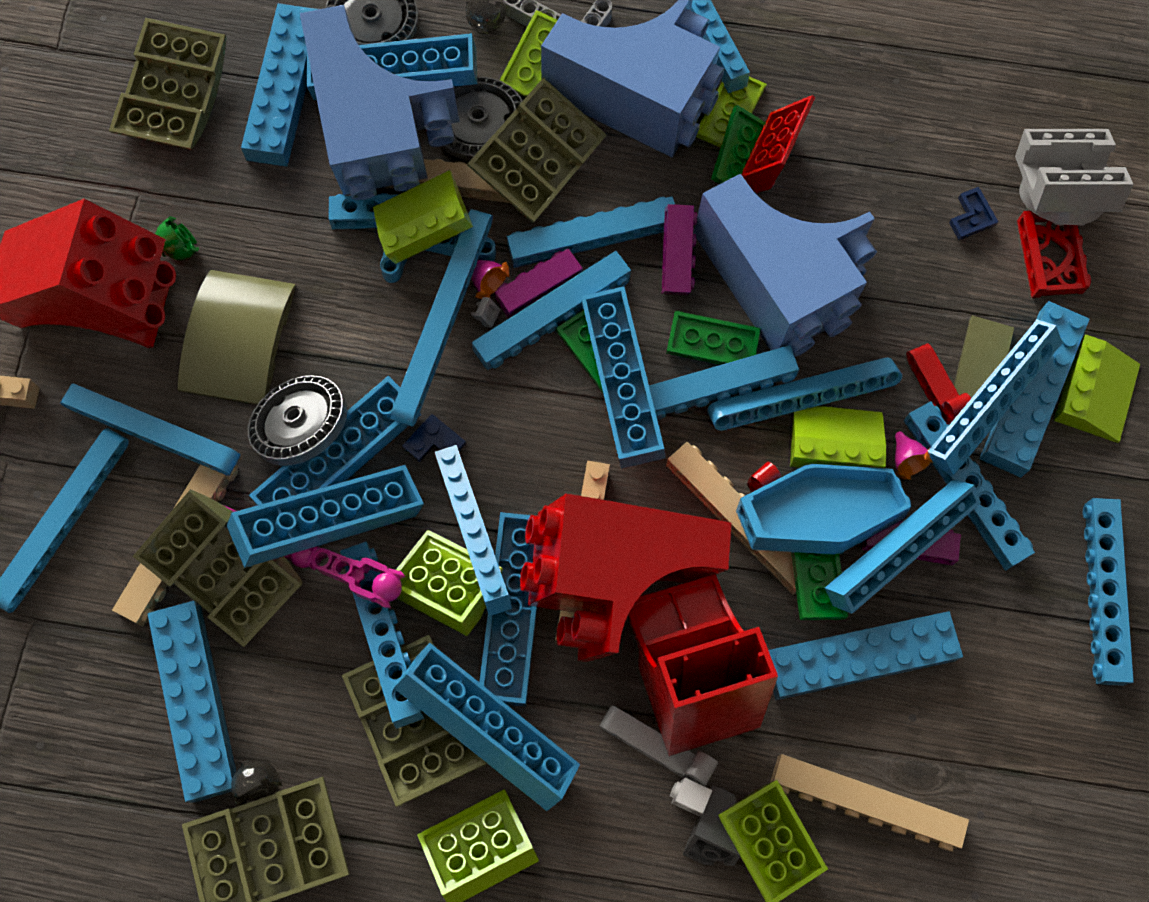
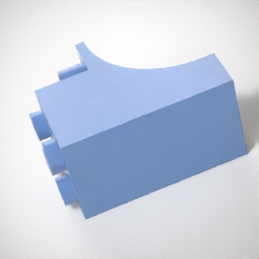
M678 0L660 16L648 22L629 27L611 28L594 26L562 13L541 45V80L545 78L583 114L672 158L680 144L688 148L692 145L700 128V124L696 122L701 112L709 115L714 108L719 96L716 88L721 81L724 68L716 65L720 47L703 39L710 20L691 11L692 0Z
M344 5L300 13L329 163L343 195L351 194V198L354 200H365L374 197L377 194V188L393 185L394 190L402 192L420 185L419 180L427 179L428 177L418 130L426 129L429 145L434 147L445 146L454 141L451 124L459 122L452 79L428 82L416 81L397 76L381 68L357 44Z
M741 174L702 194L694 234H696L697 240L753 325L761 328L760 336L770 351L791 345L793 354L797 357L815 344L812 337L826 331L829 337H833L847 329L852 323L849 316L862 305L858 298L867 283L863 277L867 272L863 264L868 262L877 253L866 237L875 219L870 212L857 218L837 223L801 221L782 214L766 204L754 193Z

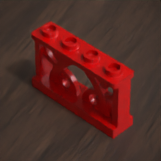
M1023 211L1017 220L1032 298H1040L1047 295L1083 294L1090 287L1091 276L1087 273V257L1083 253V238L1079 234L1078 225H1064L1065 231H1061L1058 225L1052 230L1051 225L1053 222L1039 217L1032 211ZM1047 222L1046 227L1037 225L1035 223ZM1043 236H1044V237H1045L1044 243H1043V244L1038 243V238H1040L1041 240H1043ZM1050 239L1067 253L1063 262L1058 267H1056L1051 259L1041 256L1040 251L1048 246ZM1043 263L1048 265L1046 270L1043 268ZM1069 273H1074L1075 283H1066L1060 275L1062 274L1064 278L1071 280L1072 278L1069 276ZM1056 279L1059 285H1047V282Z

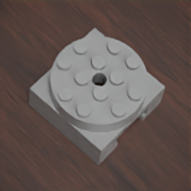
M1024 129L1015 158L1023 177L1019 194L1026 208L1039 217L1059 226H1083L1098 219L1103 212H1122L1133 187V182L1126 167L1107 166L1106 162L1109 155L1116 146L1109 129Z

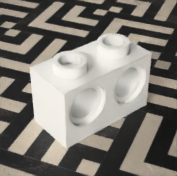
M684 778L674 784L670 793V797L673 798L671 804L697 816L701 815L705 810L712 790Z

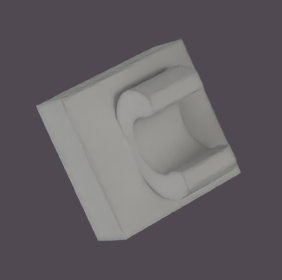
M483 297L481 302L476 303L478 308L471 315L485 327L492 328L501 309L490 298Z

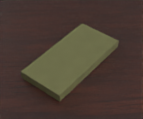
M973 315L970 317L954 382V387L959 395L968 393L972 398L1009 353L1014 327Z

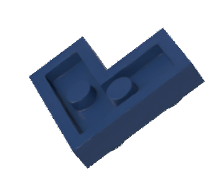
M979 187L959 195L958 199L966 213L952 218L949 222L958 240L998 224L995 214Z
M431 414L402 445V448L420 462L434 446L438 450L457 445L458 451H460L466 444V441Z

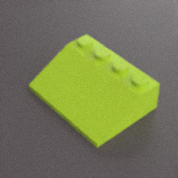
M450 170L373 207L378 236L385 255L395 264L473 227Z
M1085 334L1082 337L1065 380L1054 421L1119 443L1140 364L1107 341Z
M815 406L793 412L790 467L801 468L810 464L885 468L886 439L883 413Z
M427 530L396 569L402 571L406 576L400 579L402 590L397 599L468 636L480 620L486 605L467 549ZM499 566V569L502 574L503 568Z
M778 780L763 785L718 815L766 902L781 901L828 870Z
M505 789L417 834L446 902H463L539 861Z

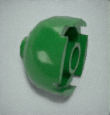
M169 216L159 225L155 232L156 235L166 239L162 256H168L178 261L186 260L199 250V247L195 248L193 245L197 241L182 223L177 225L174 222L176 218Z

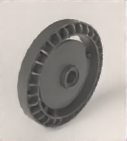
M328 0L325 8L345 6L354 38L357 40L358 45L412 40L417 31L419 21L415 0ZM406 9V20L402 28L398 31L402 22V11ZM388 34L392 35L391 38L383 41V37Z
M477 77V84L453 86L459 122L451 124L454 141L448 145L440 146L453 157L470 161L505 122L504 118L510 115L505 103L509 105L513 112L521 104L522 98L511 86L494 78Z
M301 376L288 380L266 394L254 409L248 424L249 443L259 457L273 465H295L310 460L328 448L343 429L348 412L346 399L334 382L322 376ZM320 394H323L330 398V410L328 408L326 400Z

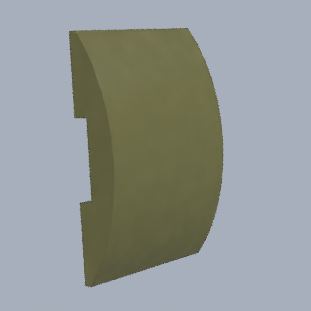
M145 18L134 51L136 61L126 92L120 95L109 132L192 150L206 127L215 103L224 64L226 35Z
M543 78L470 160L467 166L534 223L568 180L606 137V134Z
M210 270L198 292L189 318L181 353L177 390L258 405L265 395L269 393L276 366L274 360L283 325L287 323L296 285Z
M190 489L133 557L169 587L174 583L210 613L207 618L245 647L303 582L284 556L244 568L227 528V523L233 511L215 500Z
M427 635L402 647L403 653L408 652L412 663L429 643L433 646L434 644L430 635ZM395 651L386 654L385 657L393 656ZM374 661L342 675L396 807L487 764L423 711L424 719L396 729L391 720ZM402 671L393 673L391 679L400 678ZM402 694L398 698L400 702L407 700Z
M324 777L182 824L200 902H274L350 875Z

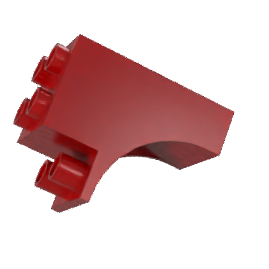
M86 199L79 200L8 229L4 232L0 244V320L19 328L40 324L80 327L114 335L144 347L152 348L158 327L165 321L164 305L169 287L176 280L175 267L167 261H160L166 239Z
M566 493L550 505H545L538 512V516L531 515L528 519L525 541L528 544H534L532 563L525 562L523 565L520 589L521 591L529 592L528 606L575 612L573 618L565 616L560 618L557 626L556 641L560 646L579 648L577 661L589 662L619 653L620 638L627 616L634 603L651 584L656 581L687 583L728 570L732 522Z
M716 574L639 597L631 608L628 618L639 647L638 667L668 755L672 756L760 728L778 674L760 628L756 627L747 631L741 628L727 603Z

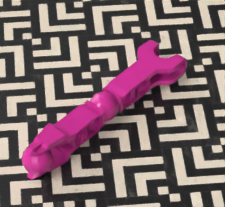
M225 506L226 508L230 509L231 511L236 512V510ZM319 546L284 556L297 567L317 569L323 575L349 585L350 590L356 596L377 603L384 608H391L389 602L399 597L402 590L400 579L406 577L402 571L390 569L386 565L372 559L362 558L361 561L353 560ZM328 557L327 564L320 566L322 559ZM343 567H350L346 574H341ZM369 570L381 573L373 580V593L362 589L359 584L364 580V574H367Z

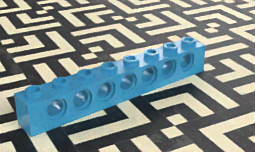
M1038 319L1034 322L927 451L936 468L955 475L1063 342L1056 325Z
M931 401L909 413L903 420L915 439L927 450L932 447L949 426L942 418L940 409L934 406ZM927 425H932L936 432L930 431ZM969 457L955 475L936 468L946 484H949L953 479L962 482L969 480L974 484L979 499L984 500L987 507L979 504L968 514V517L1005 571L1035 553L1031 541L1023 536L1019 530L1018 522L1010 517L1006 511V505L1001 499L997 498L991 483L984 479L976 462L972 461ZM992 518L997 519L1000 525L995 526L992 522ZM1005 537L1012 540V546L1006 543Z
M1093 498L1085 503L1083 507V517L1086 519L1084 539L1087 541L1085 559L1089 565V572L1087 574V584L1090 585L1088 605L1092 612L1090 619V630L1093 631L1091 651L1094 654L1095 660L1092 672L1096 678V684L1124 686L1134 682L1121 500ZM1098 519L1104 522L1105 528L1100 526ZM1100 541L1106 545V550L1100 546ZM1101 564L1106 565L1108 573L1102 569ZM1103 586L1108 588L1109 595L1104 593ZM1104 609L1109 610L1111 618L1105 615ZM1106 631L1112 635V642L1107 639ZM1108 655L1113 657L1114 665L1109 663Z
M367 542L340 551L342 556L353 560L361 561L362 558H369L376 562L378 561L375 549H370ZM345 566L346 573L349 571V566ZM369 570L367 574H364V580L359 583L361 588L367 590L372 587L373 580L381 573ZM353 593L392 723L397 729L424 719L422 710L408 699L403 702L398 701L401 694L394 687L400 678L391 679L396 671H402V677L411 665L408 652L403 653L401 645L405 644L403 635L400 630L396 631L394 625L398 623L394 609L384 608ZM375 608H382L380 613L372 614ZM384 628L389 629L387 634L383 636L378 635L380 630ZM395 650L393 656L385 657L387 651Z

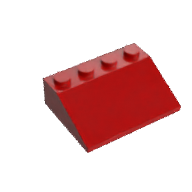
M813 95L770 112L741 174L756 193L769 190L774 186L775 180L783 169L815 100Z

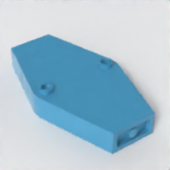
M810 464L740 498L736 513L752 550L838 554L903 520L911 508L909 497L905 495L901 487V481L896 477L893 469Z

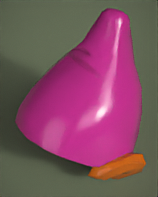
M478 260L471 278L478 291L475 296L476 298H491L490 295L497 291L506 277H509L507 262L500 265L489 260Z
M901 431L895 434L897 444L895 452L897 472L895 475L899 478L911 480V475L924 470L933 461L927 452L928 450L921 443L910 439Z

